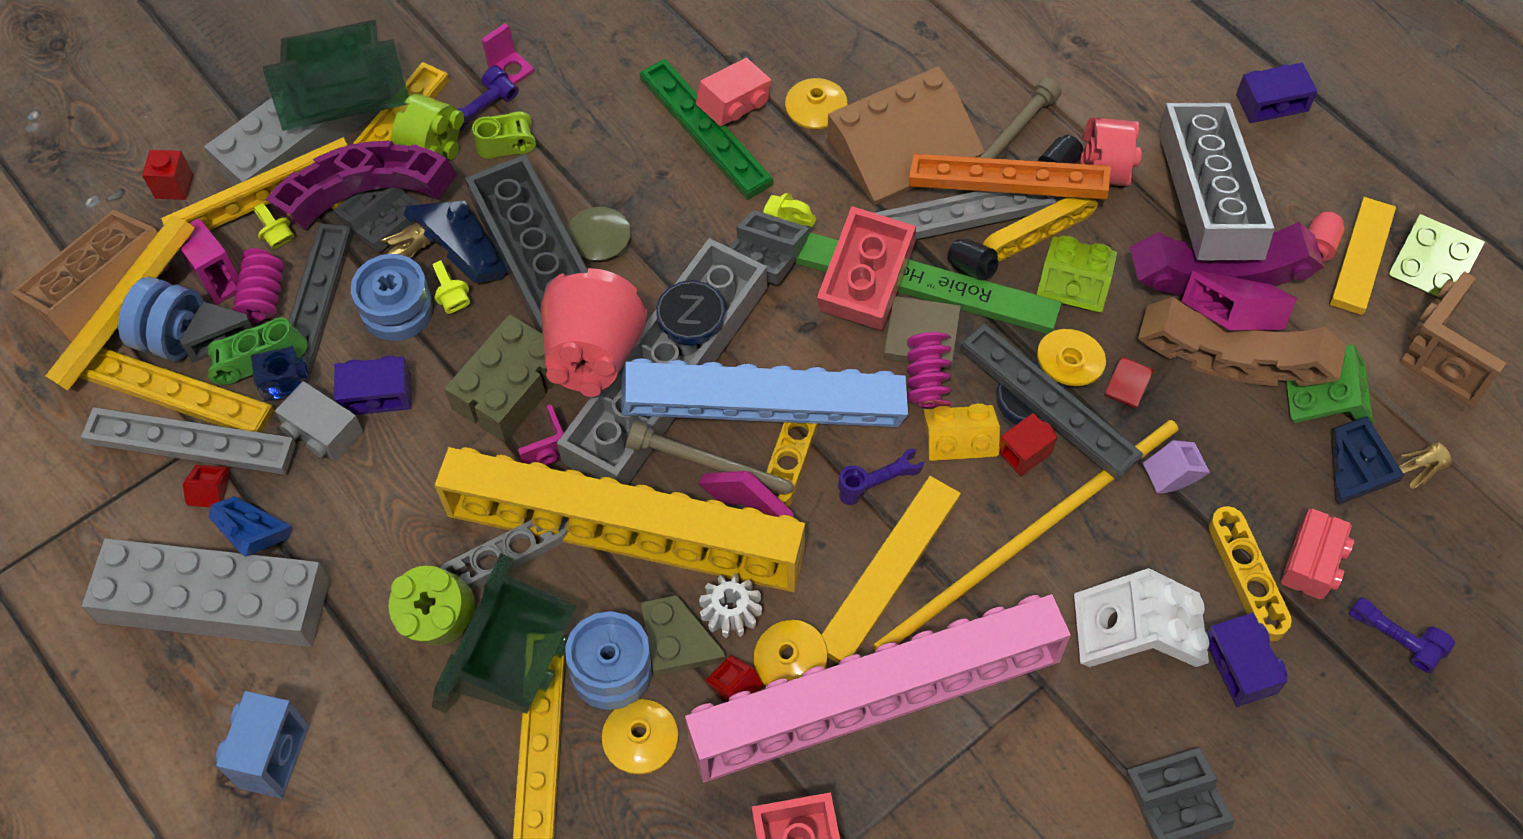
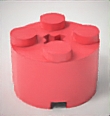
M1090 118L1085 126L1082 141L1087 142L1085 152L1083 151L1081 154L1082 157L1079 164L1111 166L1109 185L1129 186L1132 178V168L1138 167L1141 161V148L1136 147L1139 122Z

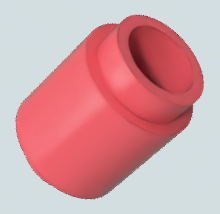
M1322 212L1312 220L1309 230L1315 235L1323 261H1329L1336 254L1345 228L1343 219L1333 212Z

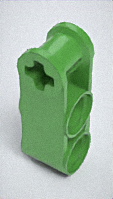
M281 317L257 327L243 330L230 337L215 340L208 346V355L211 358L208 378L215 384L228 385L256 373L265 372L278 365L295 361L305 353L308 345L307 340L287 319Z

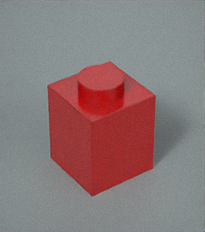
M149 150L142 177L155 199L186 200L193 173L182 151Z
M1032 413L1001 436L999 455L1021 477L1053 453L1057 437L1050 424L1046 421H1041Z

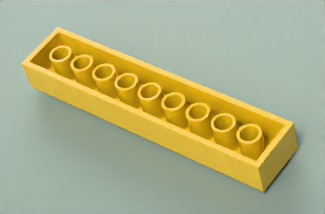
M448 447L434 485L447 517L505 530H512L531 520L535 526L529 530L534 536L540 537L541 534L547 531L552 532L553 535L557 534L564 516L568 522L566 526L568 533L563 539L565 543L716 576L721 574L729 579L736 573L739 576V581L744 582L750 579L753 584L795 593L805 553V523L799 522L792 516L780 515L775 517L765 515L754 508H732L717 500L704 502L691 499L688 495L680 492H673L671 494L657 492L646 485H636L635 487L624 485L609 477L596 479L587 477L576 470H566L563 472L550 469L547 465L538 462L526 464L516 462L511 457L505 455H496L495 457L484 455L475 449L467 447L461 448V450ZM536 526L544 530L537 533Z

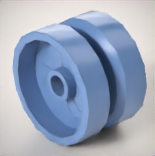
M399 254L377 256L358 268L351 280V296L366 330L376 338L387 341L406 340L420 333L429 324L433 315L434 301L420 265L410 257Z
M150 276L140 279L131 287L124 298L119 313L118 330L121 341L126 347L145 353L151 352L152 355L174 362L183 359L187 353L180 339L203 302L201 295L193 289L180 285L172 286L171 283Z
M613 611L601 612L581 620L570 632L565 646L570 681L578 697L587 704L604 710L620 709L637 701L648 689L652 676L648 636L640 623L626 614Z

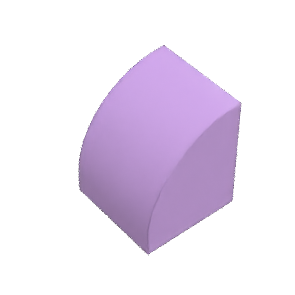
M1173 440L1143 463L1157 493H1168L1182 489L1210 473L1195 442Z

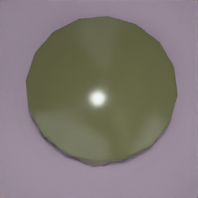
M607 207L588 208L572 218L566 229L585 264L622 256L628 251V242L631 237L630 225L625 216L615 209Z

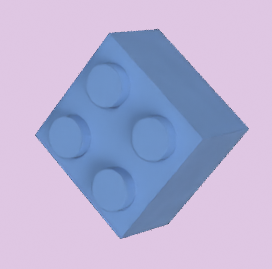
M245 691L241 702L237 703L233 708L231 728L227 738L222 740L218 746L216 767L239 789L283 799L309 729V724L290 701Z

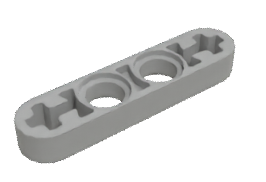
M563 516L562 524L557 534L553 535L550 531L541 534V543L539 544L536 543L534 534L529 530L535 526L529 520L446 562L440 568L451 573L455 572L473 590L561 545L568 533L566 529L567 518ZM536 526L537 533L544 530ZM517 539H527L531 542L528 550L523 553H515L511 550L512 543ZM486 555L496 556L498 561L492 569L483 570L478 567V562L482 557ZM471 563L476 574L474 577H471L466 565Z

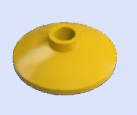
M822 78L806 79L795 84L787 93L785 100L786 112L790 119L799 126L808 129L828 128V113L845 107L848 104L843 89L836 83Z
M1059 329L1052 331L1043 337L1037 349V359L1042 370L1053 380L1069 386H1084L1095 382L1102 375L1106 366V356L1100 344L1088 334L1078 330Z
M785 620L772 625L761 635L754 650V667L761 681L766 686L779 679L791 681L800 678L803 673L815 667H824L826 669L828 660L827 646L822 635L812 625L799 620ZM793 648V655L789 659H783L781 656L783 650Z
M638 699L624 708L615 709L608 716L602 730V745L607 758L615 767L630 774H648L662 768L672 758L678 744V728L672 714L661 704L646 699ZM636 727L646 729L644 736L639 738L634 737L632 731Z

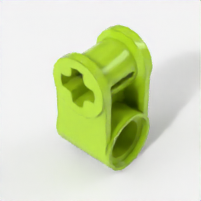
M519 111L477 119L472 125L477 154L485 159H493L500 156L531 152L536 147V140L530 131L532 126L530 115ZM516 121H519V127H517ZM520 139H522L523 145H520Z

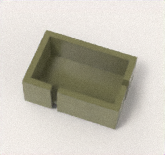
M509 314L444 388L451 409L475 424L479 421L481 428L506 443L545 397L544 386L551 389L555 385L546 376L543 334Z

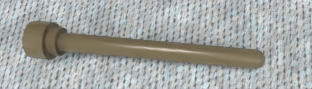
M1048 77L1042 78L1034 87L1033 99L980 158L996 159L1042 106L1052 105L1060 97L1062 91L1058 83Z
M635 419L625 447L639 451L640 448L647 450L650 447L719 472L749 471L768 489L783 494H790L794 489L793 483L784 478L653 434L654 430L647 428V423Z

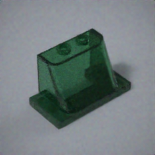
M376 19L281 39L280 63L263 66V72L282 131L408 105L404 102L409 97V92L394 39L381 41Z
M500 553L484 586L482 599L455 654L450 655L434 688L432 708L446 713L455 693H459L528 714L538 691L541 690L546 693L555 671L549 669L554 656L562 658L569 636L564 634L576 606L510 577L514 558Z

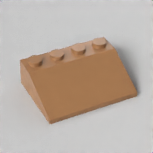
M939 66L828 113L827 138L873 205L914 188L909 186L913 154L980 158L985 152L955 87Z
M113 209L10 293L60 337L71 343L158 232L153 226ZM174 255L160 275L169 269L170 263L177 258L176 255Z

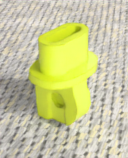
M784 193L782 196L771 195L763 210L765 214L803 226L813 227L817 220L807 204L799 200H793L792 195L789 193Z
M264 203L254 207L255 214L264 225V228L258 233V238L261 241L266 240L272 249H277L294 238L293 232L288 227L290 225L288 218L284 217L275 221Z
M442 260L433 263L432 265L441 283L434 296L436 302L443 305L447 314L454 313L470 304L467 295L469 292L468 284L464 281L452 280Z

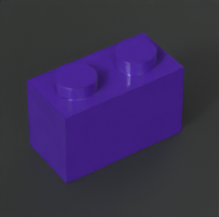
M1302 62L1292 65H1281L1277 68L1262 71L1255 70L1243 74L1236 96L1249 123H1255L1309 112L1317 94V89Z
M385 356L381 359L366 361L349 360L346 363L334 364V401L354 415L411 409V373L404 356Z
M1254 613L1211 626L1207 633L1209 639L1208 650L1236 707L1276 695L1280 692L1288 681L1286 667L1283 661L1273 653L1269 645L1268 631L1262 623H1258Z

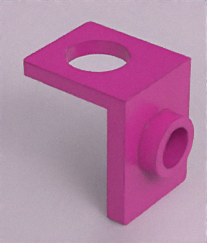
M506 23L482 38L489 68L498 65L505 70L510 64H518L522 67L518 74H508V79L516 85L534 72V68L515 52L511 30Z
M551 404L546 407L556 435L519 448L518 452L522 463L538 462L550 465L560 458L557 442L564 433Z

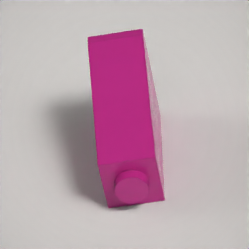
M200 218L190 223L195 227L194 231L181 246L179 252L215 305H218L237 294L236 288L239 276L224 248Z
M1192 270L1181 302L1228 330H1285L1297 298L1272 284Z

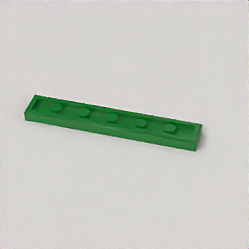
M665 58L639 72L640 80L746 200L773 186L772 176L727 126L723 125L720 127L696 105L697 93Z

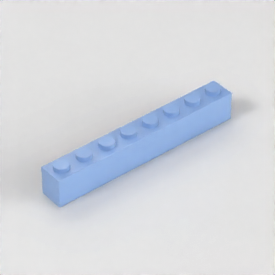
M640 358L634 359L631 362H625L621 375V415L899 427L908 416L906 376L894 375L891 371L866 374L860 373L856 369L826 372V369L820 367L807 370H792L789 366H776L772 369L757 368L753 364L726 367L717 362L688 365L685 361L680 360L667 363H652L651 360Z

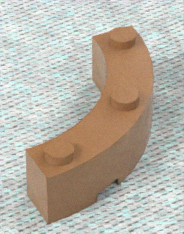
M1175 297L1147 305L1138 337L1147 346L1169 359L1178 356L1191 362L1190 368L1231 381L1266 386H1277L1278 380L1295 381L1299 386L1337 381L1340 379L1347 346L1325 326L1296 332L1228 330L1210 318L1192 310Z

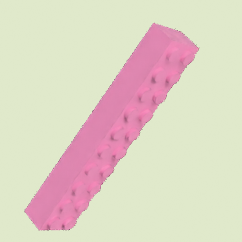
M1032 595L1021 600L1017 606L1008 609L996 607L984 613L981 618L972 621L966 618L951 623L945 630L933 633L931 630L924 631L915 635L909 642L897 645L895 642L887 643L877 648L873 654L864 657L858 654L851 655L842 659L837 666L828 669L815 667L803 673L800 678L791 681L779 679L769 683L764 690L752 694L750 691L739 692L731 696L728 702L716 706L708 703L694 708L691 714L685 716L689 742L703 783L1060 663L1071 634L1053 595L1042 598L1039 595Z

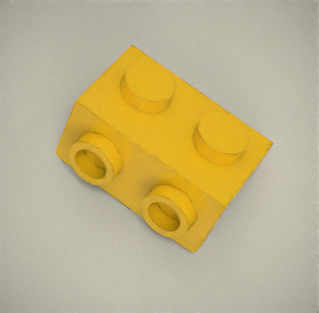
M977 403L969 407L951 408L949 406H938L934 409H923V422L928 437L929 460L997 457L999 455L1000 425L993 405Z

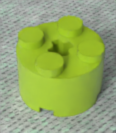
M419 93L409 96L404 102L409 104L404 113L398 111L392 128L393 144L418 145L432 150L449 160H453L459 151L457 139L464 122V113L452 105Z
M419 566L407 571L393 581L388 604L389 615L399 634L430 645H445L454 642L464 633L462 632L472 622L475 614V598L471 588L459 576L439 567Z

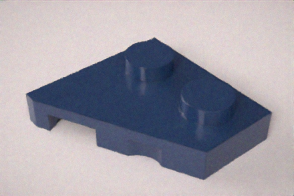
M1367 416L1335 428L1332 434L1335 494L1338 505L1401 481L1404 476L1403 472Z

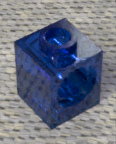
M293 346L251 355L254 384L264 402L289 396L304 379L309 378L305 358L299 359Z

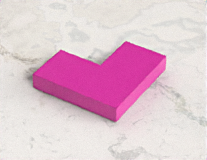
M749 471L705 473L698 482L715 500L726 505L743 504L746 507L757 509L765 515L775 517L780 515L794 516L793 512Z

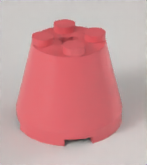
M588 268L587 273H577L568 276L562 273L548 284L541 303V321L547 369L546 376L549 381L560 384L568 389L579 391L587 397L598 396L601 390L609 387L615 381L640 340L647 320V309H645L641 299L636 294L637 288L617 274L594 268Z

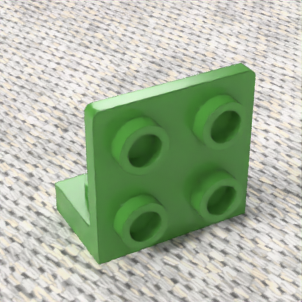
M1354 344L1346 346L1339 380L1307 386H1299L1295 381H1287L1290 416L1294 423L1346 412L1347 415L1352 414L1355 420L1367 416L1371 423H1374L1366 362Z

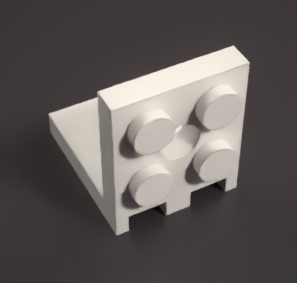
M1148 568L1074 593L1080 664L1092 667L1152 648L1195 667L1209 663L1207 651L1209 639L1205 632L1203 621L1205 607L1199 592ZM1117 612V622L1109 629L1108 619L1112 613Z

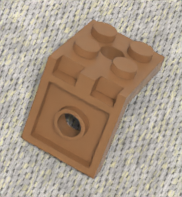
M1463 271L1456 282L1450 279L1446 282L1437 295L1438 298L1434 303L1431 302L1425 310L1419 323L1408 337L1413 342L1400 363L1470 406L1475 407L1506 365V362L1445 326L1476 280L1475 277Z

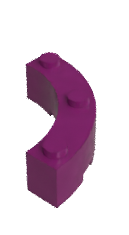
M369 141L337 148L314 158L315 163L304 168L299 173L296 171L291 173L271 192L266 200L281 216L288 218L289 221L306 230L317 217L334 204L367 190L403 188L418 191L439 200L457 177V173L446 157L432 150L413 144L406 146L393 144L392 141Z
M1300 222L1273 233L1265 260H1197L1194 249L1188 248L1187 242L1175 240L1160 232L1130 247L1138 281L1155 290L1177 295H1184L1192 270L1277 286L1293 280H1305L1311 277L1314 272L1325 267L1314 233Z

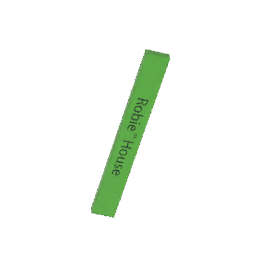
M810 233L795 264L827 272L838 240ZM912 260L908 261L897 291L898 293L927 301L960 305V310L1045 334L1054 330L1062 303L1061 301L979 280Z

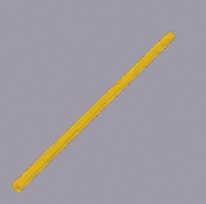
M1168 420L1135 445V447L1143 453V458L1175 434L1179 428L1173 420ZM1102 470L872 645L873 649L876 651L880 646L892 642L898 645L1112 482L1114 478L1105 470Z

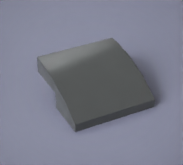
M379 188L352 195L335 208L333 212L345 226H351L353 233L364 243L380 253L390 245L388 242L382 243L381 239L400 233L403 229L415 223H411L404 216L406 207L421 205V203L407 195L403 188Z
M753 210L736 227L737 238L729 248L767 266V282L778 285L803 249L810 234V227Z
M1200 748L1127 770L1131 789L1152 839H1202L1233 829L1234 819L1216 789L1217 778Z

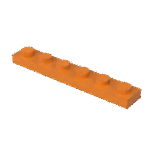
M913 154L909 186L1108 199L1111 166Z

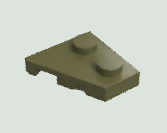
M677 595L640 602L646 635L648 636L654 676L725 661L724 651Z

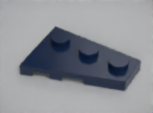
M466 201L410 205L406 207L404 216L411 223L418 222L425 229L423 235L431 242L437 241L448 251L447 258L474 283L502 280L507 269Z

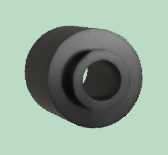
M1064 135L1063 137H1058L1037 161L1077 164L1081 160L1083 146L1076 137Z
M970 239L954 241L947 255L948 262L952 264L955 270L979 280H986L992 276L999 264L995 249Z

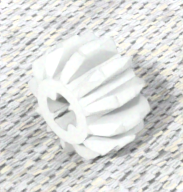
M735 573L731 581L726 582L725 578L720 574L717 578L718 586L707 583L705 586L707 595H701L699 598L700 606L703 607L702 611H700L701 619L709 621L708 627L712 633L722 628V636L725 638L730 635V630H735L736 634L742 637L744 635L743 626L754 629L756 626V619L754 617L762 614V606L758 604L761 600V594L758 590H752L753 583L750 579L739 584V576ZM727 603H733V607L736 608L728 609Z

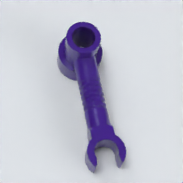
M498 65L490 67L482 77L481 83L488 90L464 108L460 107L457 109L464 113V122L459 132L465 128L472 117L499 97L509 102L517 95L518 87L508 79V74Z
M908 449L894 463L868 474L861 467L847 466L841 471L839 476V498L847 505L856 504L860 496L867 489L900 475H918L922 471L925 462H920L916 465L910 464L907 460L914 458L916 449Z
M1362 597L1359 598L1348 613L1356 621L1364 623L1369 627H1375L1415 653L1411 662L1415 667L1426 673H1432L1441 658H1446L1455 646L1454 639L1448 633L1436 627H1428L1421 638L1416 637L1382 615V612L1374 604Z

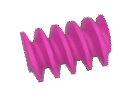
M246 249L242 255L243 260L241 261L239 282L236 288L237 294L235 295V305L232 310L246 314L250 323H259L264 319H271L277 314L275 306L279 302L277 295L280 294V283L283 279L281 272L284 271L285 264L282 260L272 256L263 249Z
M925 332L907 339V346L912 349L907 353V360L911 362L907 366V373L913 376L907 380V387L912 389V391L907 393V400L910 403L925 408L951 406L950 401L941 399V395L951 393V388L941 385L942 381L951 379V374L941 372V368L951 365L950 360L941 358L942 354L951 352V347L941 344V341L951 339L950 335L941 332Z

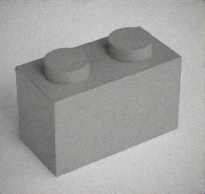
M304 381L275 410L282 423L279 428L288 437H293L294 440L299 437L306 442V447L313 454L320 458L325 455L334 462H337L363 433L356 415Z

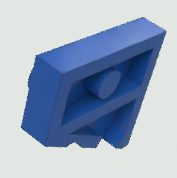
M235 496L212 504L208 516L244 556H249L289 539L292 529L291 525Z

